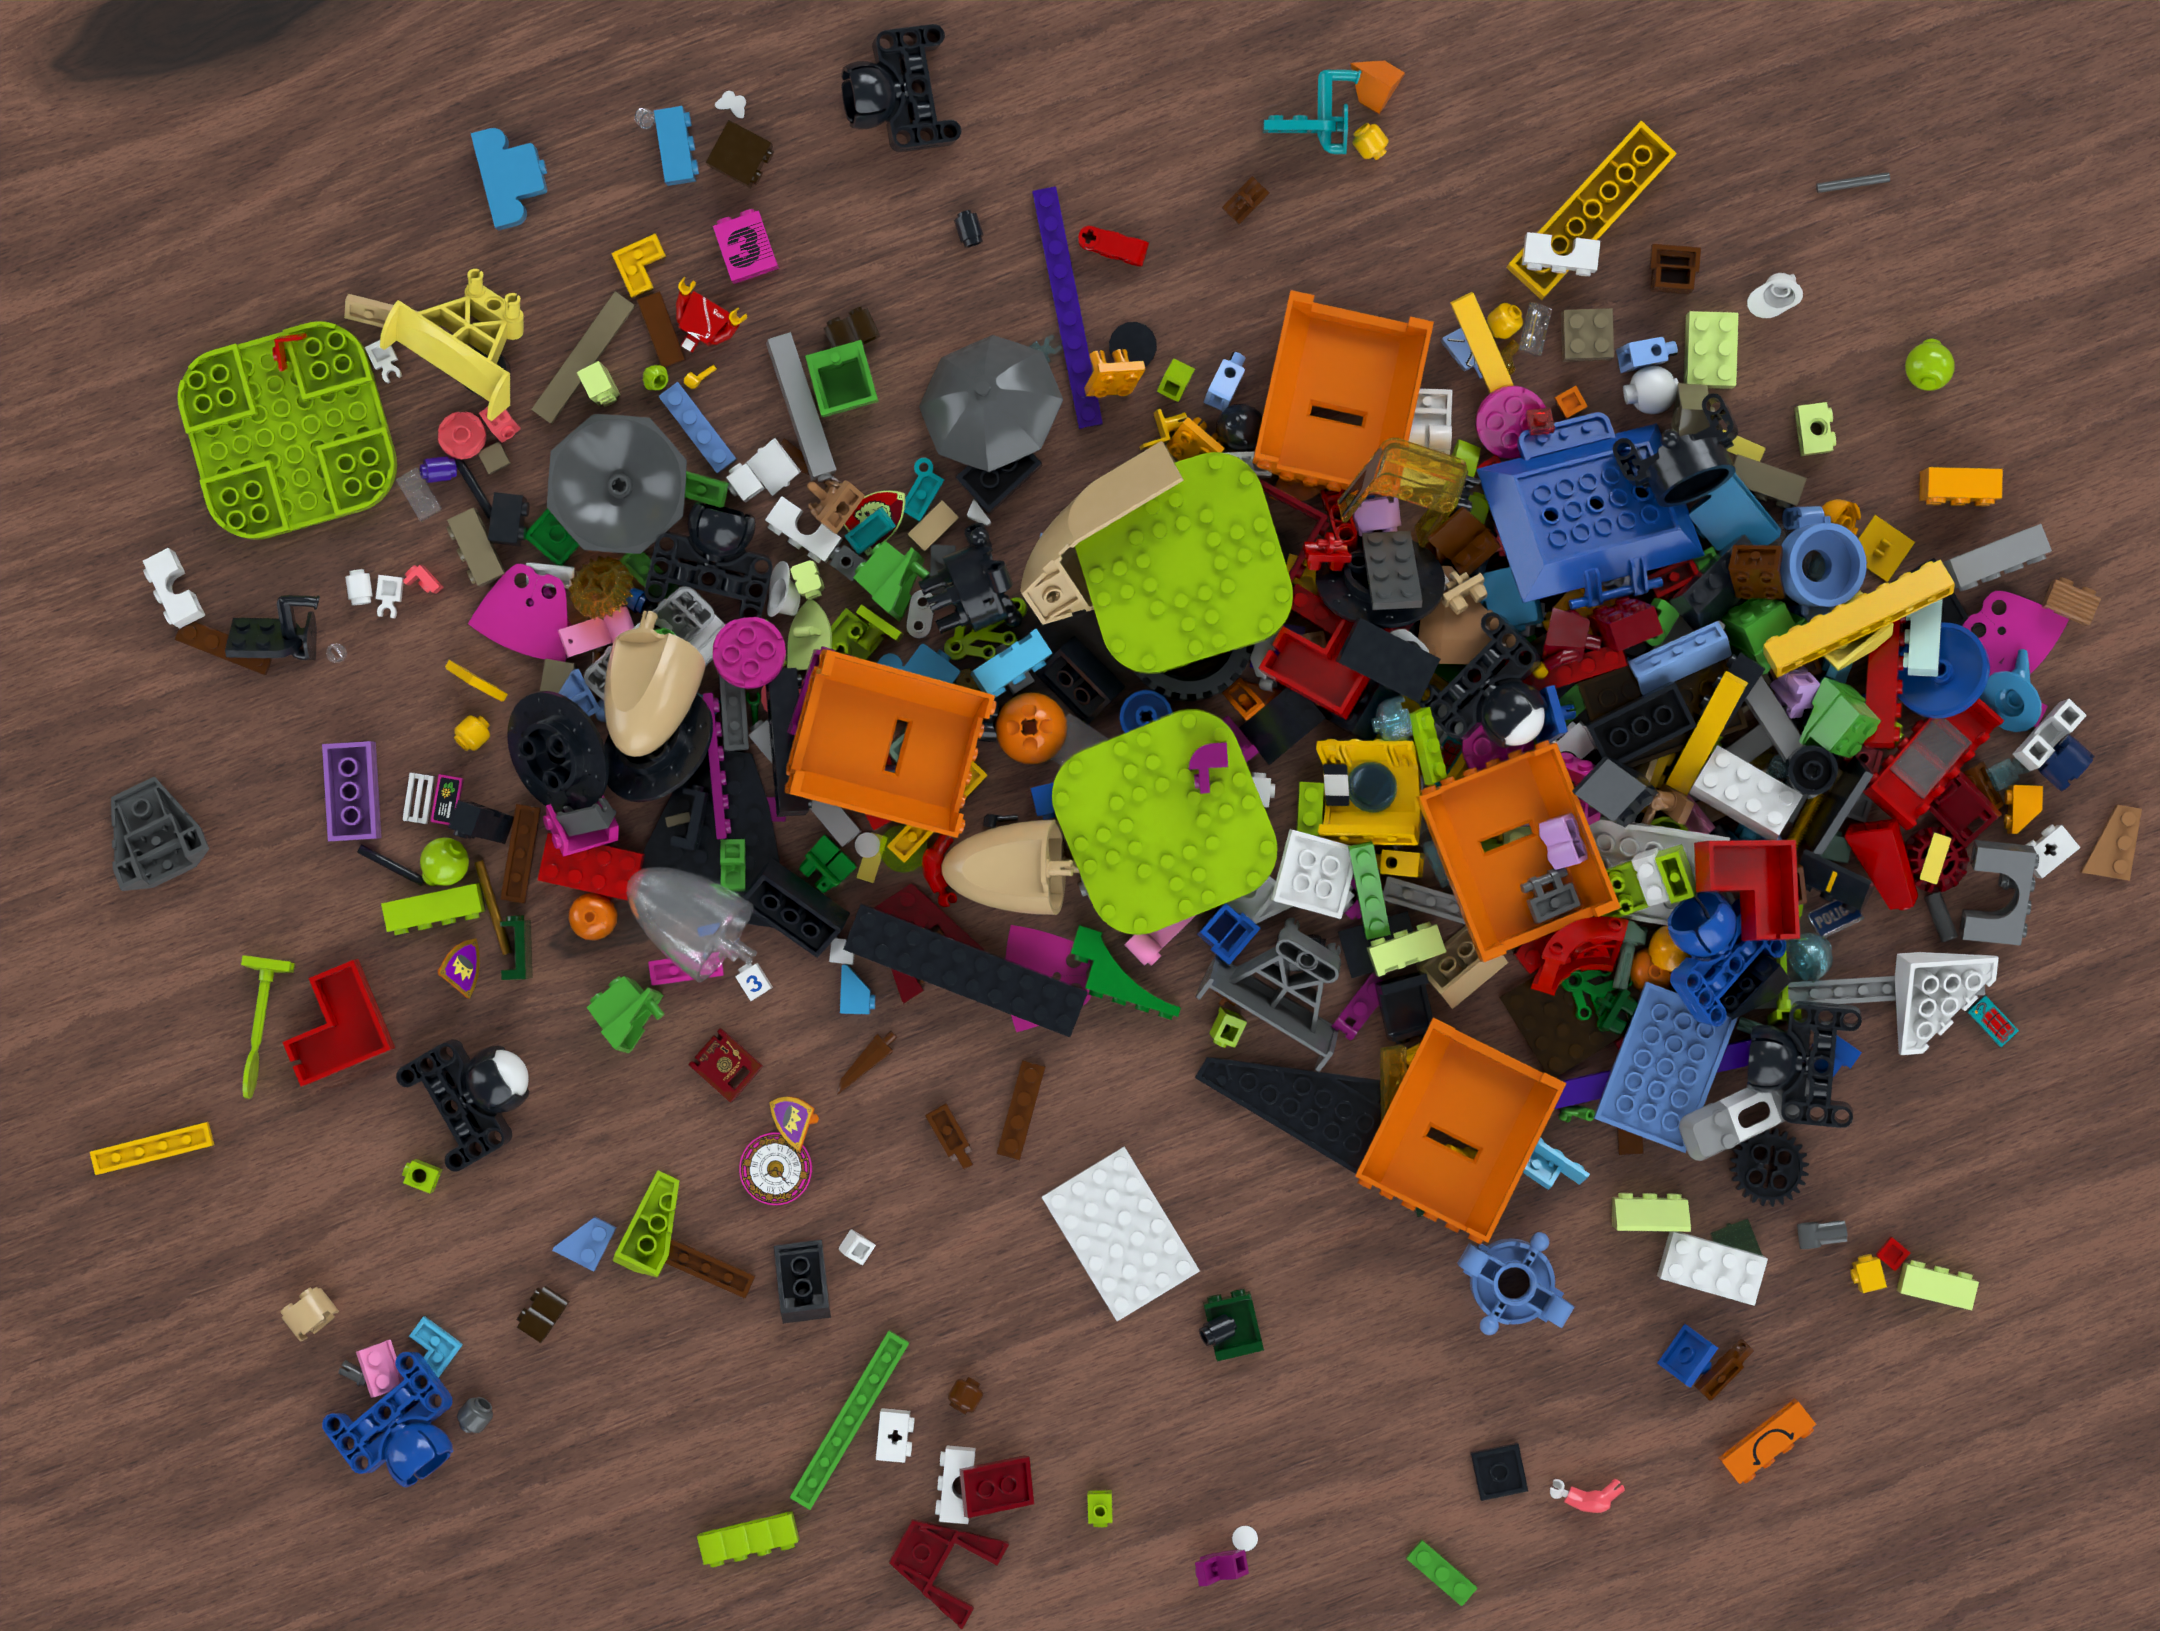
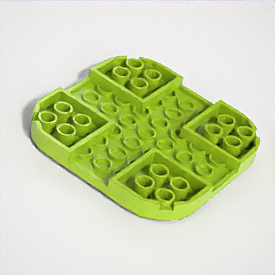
M319 321L305 323L284 329L280 333L206 352L188 366L187 372L183 379L180 380L178 406L185 432L189 435L201 478L199 481L207 508L213 519L223 529L236 536L254 540L266 539L367 510L378 504L388 494L395 481L397 473L396 452L369 357L361 342L352 333L336 324ZM306 333L307 337L303 340L284 342L288 368L280 372L278 361H274L273 358L274 339L279 336Z
M1210 452L1174 462L1184 481L1087 537L1075 546L1105 645L1120 664L1135 672L1144 674L1162 673L1231 650L1260 643L1276 634L1282 628L1291 612L1293 603L1292 583L1262 485L1253 469L1243 460L1233 455Z
M1199 709L1179 710L1124 734L1089 746L1070 756L1062 764L1055 777L1052 789V803L1058 822L1096 912L1104 922L1118 931L1134 935L1158 931L1255 891L1268 879L1274 869L1277 859L1276 836L1238 741L1231 728L1218 716ZM1227 742L1228 767L1209 768L1210 793L1200 794V789H1195L1194 774H1199V769L1189 770V762L1193 753L1206 744Z

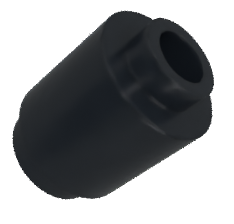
M971 210L958 213V218L954 220L960 242L964 244V247L969 248L983 243L982 237L984 235L977 213H971Z
M1223 1314L1204 1323L1203 1327L1199 1329V1334L1206 1346L1211 1344L1215 1346L1235 1336L1237 1326L1231 1316L1228 1317L1226 1314Z

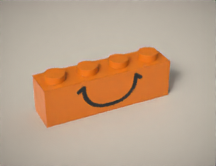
M1794 1398L1718 1458L1739 1484L1742 1482L1748 1483L1756 1476L1755 1472L1761 1467L1765 1469L1773 1464L1775 1456L1781 1452L1784 1454L1791 1450L1795 1445L1793 1442L1800 1437L1804 1439L1814 1431L1813 1427L1817 1424L1799 1401Z

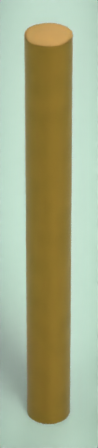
M484 861L475 862L474 865L502 954L512 953L505 928L500 926L502 919Z

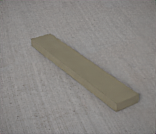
M617 292L613 293L533 406L532 411L553 424L582 383L577 372L597 362L636 307L634 304Z

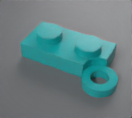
M920 458L915 462L914 470L918 478L905 498L904 513L919 522L924 517L945 481L943 478L932 473L933 464L927 458ZM926 463L928 470L921 472L919 469L920 464Z

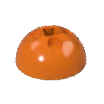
M1023 693L1011 698L1001 708L997 716L995 731L1000 747L1010 758L1023 764H1040L1050 760L1061 750L1067 736V720L1061 707L1050 697L1040 693Z

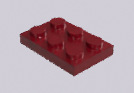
M1024 1455L959 1469L963 1511L966 1518L1034 1504L1029 1456Z

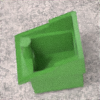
M862 340L805 356L823 418L879 402Z
M884 541L882 544L879 543L874 547L871 552L872 556L867 562H862L856 568V575L853 578L873 596L872 599L900 622L912 597L910 591L917 576L924 580L930 576V573L922 567L925 559L912 547L904 556Z
M1761 598L1748 599V601L1740 606L1731 608L1721 618L1722 622L1726 625L1725 629L1730 640L1729 645L1732 655L1738 656L1742 652L1765 667L1762 675H1765L1771 669L1763 654V646L1766 641L1773 636L1778 635L1780 637L1788 633V630L1796 625L1803 626L1808 623L1805 618L1789 612L1783 602L1776 599Z
M1825 677L1813 699L1812 704L1814 708L1806 726L1802 725L1804 730L1799 742L1806 746H1820L1831 753L1851 758L1861 750L1864 741L1876 732L1881 720L1864 703L1866 699L1852 686Z
M619 976L610 982L608 990L603 994L602 992L596 994L590 1000L591 1004L587 1009L603 1029L601 1033L615 1050L629 1054L645 1032L643 1026L651 1014L657 1020L664 1016L663 1011L658 1006L664 995L649 987L644 991L635 980Z

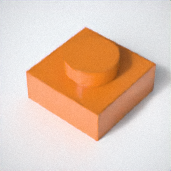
M1577 386L1554 398L1565 419L1588 407Z

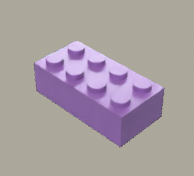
M376 742L322 744L328 841L381 838Z

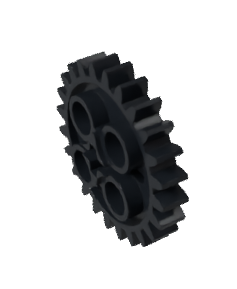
M1774 1128L1772 1134H1770L1768 1129L1763 1134L1747 1139L1746 1143H1739L1741 1146L1740 1150L1733 1148L1732 1151L1737 1154V1158L1729 1159L1735 1163V1166L1729 1168V1171L1736 1172V1175L1731 1180L1740 1182L1735 1188L1736 1190L1745 1189L1742 1193L1744 1198L1751 1194L1750 1202L1754 1203L1759 1198L1761 1206L1765 1205L1766 1200H1768L1772 1207H1774L1775 1200H1778L1783 1205V1197L1786 1196L1788 1199L1793 1200L1791 1192L1800 1193L1797 1185L1806 1184L1801 1180V1176L1809 1175V1173L1803 1171V1167L1809 1166V1163L1802 1161L1807 1156V1153H1799L1803 1145H1794L1796 1137L1792 1136L1787 1140L1788 1132L1783 1131L1779 1136L1778 1128ZM1773 1145L1775 1149L1772 1154L1771 1164L1774 1165V1169L1769 1170L1768 1186L1764 1188L1763 1185L1767 1176L1764 1164H1769L1770 1147ZM1758 1146H1763L1765 1149V1155L1761 1159H1756L1753 1153L1754 1149ZM1781 1151H1787L1789 1154L1788 1161L1780 1164L1777 1159L1778 1154ZM1758 1170L1761 1174L1760 1180L1756 1183H1751L1749 1180L1750 1173ZM1777 1175H1783L1784 1184L1781 1187H1775L1773 1184V1179Z

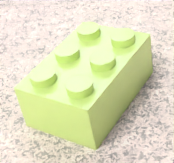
M1689 311L1686 314L1684 384L1707 385V388L1733 389L1736 386L1738 313Z

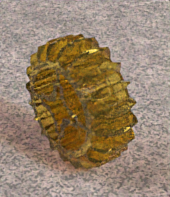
M598 556L596 561L590 558L588 565L582 564L583 569L575 571L577 577L570 579L573 585L569 587L571 593L569 597L574 607L583 616H589L594 620L597 617L604 620L606 614L613 618L614 611L621 612V605H628L626 598L632 597L630 590L634 588L631 582L633 578L628 571L629 569L620 560L609 556L605 559Z

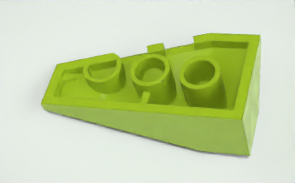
M657 1170L614 1254L613 1262L637 1273L654 1277L659 1276L669 1256L679 1180Z

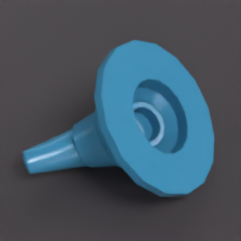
M2025 649L2018 650L2015 668L2012 672H1995L1989 676L1987 685L1979 697L2004 720L1999 727L2013 732L2027 731L2033 727L2039 720L2042 711V702L2037 690L2030 681L2028 652Z

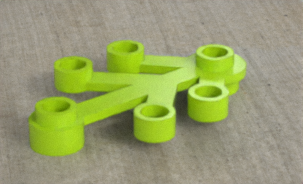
M1018 597L1010 599L1014 604H1020L1018 611L1021 612L1023 617L1027 612V605L1024 600ZM1004 620L977 632H974L972 629V632L964 636L966 626H958L955 628L954 636L946 641L944 651L952 660H961L966 655L982 657L988 661L997 655L996 649L992 645H986L983 648L971 646L972 643L982 640L1011 647L1012 644L1017 642V638L1011 631L1003 634L990 632L1002 624ZM1007 636H1013V641L1010 643H1006L1005 639ZM959 644L960 649L958 651H953V645ZM987 650H993V654L991 656H985V652Z

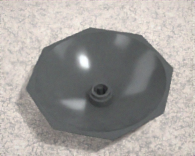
M991 335L941 357L919 408L939 455L991 472L1041 450L1063 402V397L1042 351Z
M593 414L551 450L547 508L584 550L641 554L657 540L658 536L666 533L683 517L687 460L650 418Z

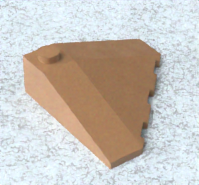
M1442 566L1444 574L1451 581L1450 573L1456 570L1452 566ZM1469 594L1464 597L1468 608L1457 615L1450 606L1445 608L1442 603L1444 597H1442L1438 606L1429 615L1420 620L1418 639L1427 647L1430 654L1441 659L1439 664H1469L1492 640L1481 628V619L1485 614L1493 611L1491 609L1487 611L1480 602L1476 603ZM1497 618L1492 619L1490 622V628L1493 631L1499 626ZM1512 635L1507 638L1506 643L1509 648L1514 646L1516 642L1515 636Z

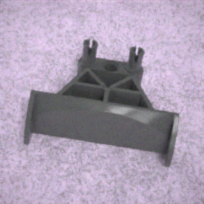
M1289 918L1285 921L1284 928L1279 932L1276 947L1239 966L1232 963L1228 966L1215 955L1200 983L1195 997L1200 1000L1210 987L1320 1054L1315 1066V1070L1320 1072L1334 1054L1339 1029L1335 1030L1331 1027V1023L1319 1017L1324 983H1333L1339 976L1341 959L1339 957L1341 953L1340 946L1338 945L1336 949V943H1329L1326 947L1322 946L1298 931L1300 928L1298 920L1294 924L1295 918ZM1279 961L1280 968L1273 963ZM1288 961L1305 972L1290 975ZM1257 972L1279 987L1275 990L1252 976V974ZM1318 985V991L1310 986ZM1286 992H1290L1313 1006L1314 1013L1285 996Z

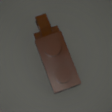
M947 1103L926 1114L928 1122L948 1157L953 1162L958 1159L964 1170L972 1166L973 1163L968 1156V1153L972 1151L970 1144Z
M1740 1339L1694 1386L1709 1401H1712L1744 1368L1742 1364L1754 1350L1743 1339Z

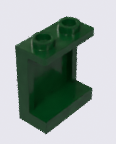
M524 915L506 916V921H500V926L514 927L516 969L501 970V980L533 978L531 920H524Z
M1245 1289L1231 1291V1296L1222 1298L1221 1294L1207 1297V1301L1203 1302L1207 1322L1226 1314L1234 1319L1237 1326L1235 1336L1213 1346L1217 1362L1264 1351L1250 1291L1245 1292Z

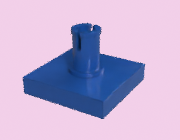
M1555 685L1545 687L1539 691L1545 698L1548 709L1544 711V724L1540 733L1536 736L1537 743L1548 740L1549 743L1555 741L1568 732L1565 720H1572L1576 717V711L1569 712V710L1575 708L1573 704L1560 706Z
M1684 1324L1657 1364L1691 1388L1700 1374L1705 1375L1711 1369L1710 1359L1718 1347Z

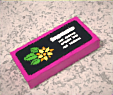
M439 774L430 822L450 824L457 802L461 798L463 778Z

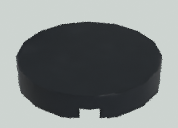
M1126 322L1118 326L1112 333L1109 340V353L1112 357V353L1115 350L1120 349L1122 354V349H1126L1129 362L1144 361L1146 367L1156 354V338L1153 331L1146 325L1139 322Z

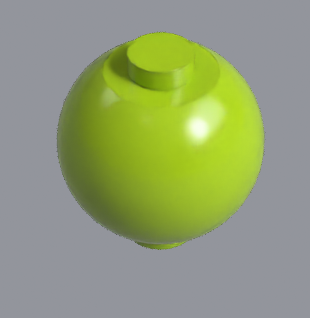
M1927 339L1922 344L1913 348L1907 356L1905 371L1909 381L1917 388L1926 391H1933L1944 387L1951 380L1955 369V362L1951 352L1936 339Z
M443 837L431 841L425 846L420 857V867L423 872L422 878L430 886H449L457 883L464 877L469 866V857L466 849L459 841L452 838Z

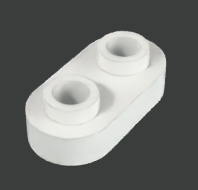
M921 590L915 592L911 597L907 619V631L915 638H924L929 634L934 614L930 606L935 603L929 605L927 602L925 606H919L918 600L920 598H930L933 596L931 593L924 596ZM917 621L923 623V628L921 630H916L914 628V624Z

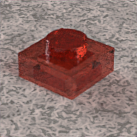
M1551 408L1526 410L1525 417L1530 435L1554 433L1555 425Z

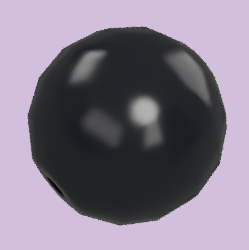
M1243 403L1227 407L1219 415L1216 422V434L1220 444L1232 452H1251L1255 450L1262 421L1261 413L1256 408Z

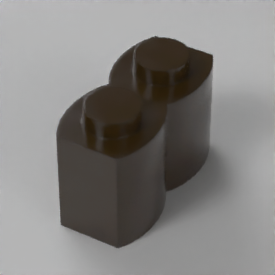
M862 307L848 312L849 316L844 319L836 317L829 320L824 328L832 348L862 340V344L865 345L880 337V333L868 308L862 309Z
M544 1286L542 1290L540 1288L536 1289L530 1298L533 1301L532 1305L528 1310L524 1308L516 1319L520 1322L517 1328L539 1343L545 1340L570 1302L547 1286Z

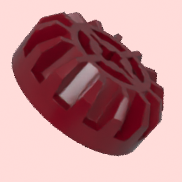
M1928 827L1912 834L1904 844L1916 888L1926 892H1945L1952 887H1956L1967 874L1966 869L1970 862L1967 850L1957 840V837L1953 836L1946 828ZM1934 833L1950 837L1949 848L1952 850V852H1947L1937 884L1920 879L1928 851L1925 852L1923 858L1921 856L1924 849L1931 844ZM1954 860L1953 868L1944 875L1943 869L1947 867L1949 861Z

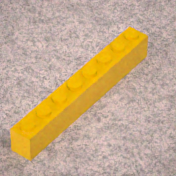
M1941 559L1934 563L1932 561L1927 562L1913 573H1904L1898 580L1890 584L1888 582L1881 584L1876 588V591L1869 594H1860L1851 603L1846 605L1840 604L1834 607L1832 612L1825 615L1819 614L1803 626L1796 625L1789 629L1788 633L1780 637L1776 635L1769 638L1763 646V654L1778 678L1953 594L1955 583Z

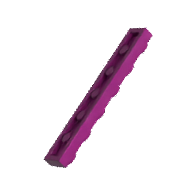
M713 693L703 694V700L709 706L713 718V734L708 753L717 839H727V833H731L730 819H725V809H729L728 794L723 795L722 785H727L726 771H721L720 761H724L723 746H718V737L722 736L721 722H716L715 716L716 712H720L719 699L714 698Z

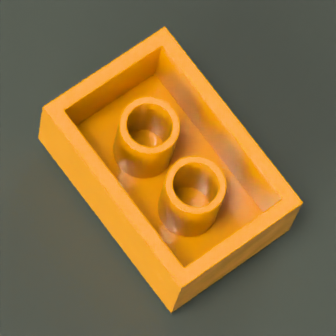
M1926 468L1920 471L1919 501H1926V505H1941V503L1951 501V506H1965V504H1970V502H1975V506H1990V504H1995L1996 500L2002 499L2003 469Z

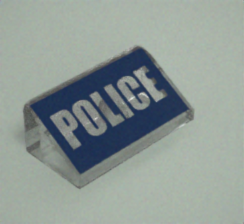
M1834 900L1832 903H1827L1809 912L1807 916L1811 927L1820 940L1863 920V914L1857 910L1853 914L1841 908L1843 903Z

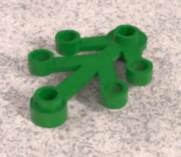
M1577 970L1570 975L1576 979L1574 985L1569 983V977L1561 983L1566 991L1572 992L1577 1006L1575 1014L1579 1020H1588L1592 1015L1590 1007L1586 1006L1582 991L1590 994L1597 1011L1599 1005L1594 1002L1596 997L1604 999L1608 991L1615 989L1613 988L1614 979L1596 986L1587 982V980L1597 976L1606 977L1611 972L1607 971L1606 974H1603L1600 970H1587L1584 972ZM1629 976V982L1627 987H1630L1633 984L1631 976ZM1582 1008L1587 1011L1585 1018L1580 1015ZM1605 1010V1012H1604V1014L1602 1015V1017L1599 1016V1015H1597V1016H1598L1597 1027L1599 1026V1024L1601 1023L1602 1019L1604 1018V1016H1605L1607 1010Z

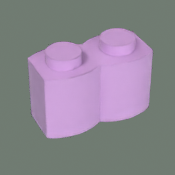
M1572 813L1551 818L1539 824L1540 838L1547 846V858L1555 870L1579 864L1588 859L1586 846L1580 837L1579 827Z

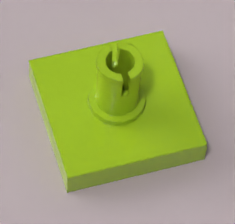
M862 604L856 611L870 625L862 638L857 642L869 652L881 634H887L897 642L903 637L904 634Z

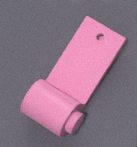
M621 603L607 608L608 613L603 616L558 630L567 657L569 658L612 644L618 635L632 630L635 626L628 607H622Z
M1195 916L1149 934L1134 935L1124 945L1144 966L1147 963L1152 966L1161 957L1158 952Z

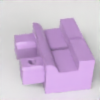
M1804 666L1778 677V679L1770 684V687L1776 692L1775 697L1780 705L1787 706L1786 714L1789 718H1801L1804 709L1813 708L1812 702L1820 686V683Z

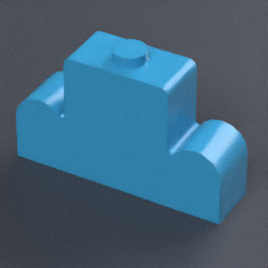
M489 128L471 133L495 228L499 231L522 224L526 220L527 210L520 200L547 193L544 174H547V168L544 159H539L537 148L532 143L508 149L509 140L500 129Z
M1736 473L1721 487L1707 494L1706 497L1693 505L1689 515L1696 524L1698 534L1703 539L1707 538L1718 551L1744 534L1753 545H1769L1779 538L1781 534V528Z
M1510 567L1484 573L1483 585L1487 591V598L1480 603L1485 608L1504 616L1519 632L1526 631L1527 626L1540 624L1544 621L1540 599L1522 603Z
M925 644L919 646L905 666H903L899 656L891 653L883 655L877 662L878 664L952 684L955 683L961 674L958 668L948 662L951 657L940 649L936 653Z

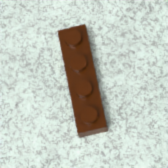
M195 621L180 628L177 632L176 641L260 674L267 675L273 658H226L225 648L229 636L226 633Z
M516 804L500 900L526 903L541 808Z
M1022 1060L997 1150L998 1155L1020 1160L1046 1066Z
M671 1238L666 1264L740 1297H747L756 1275Z

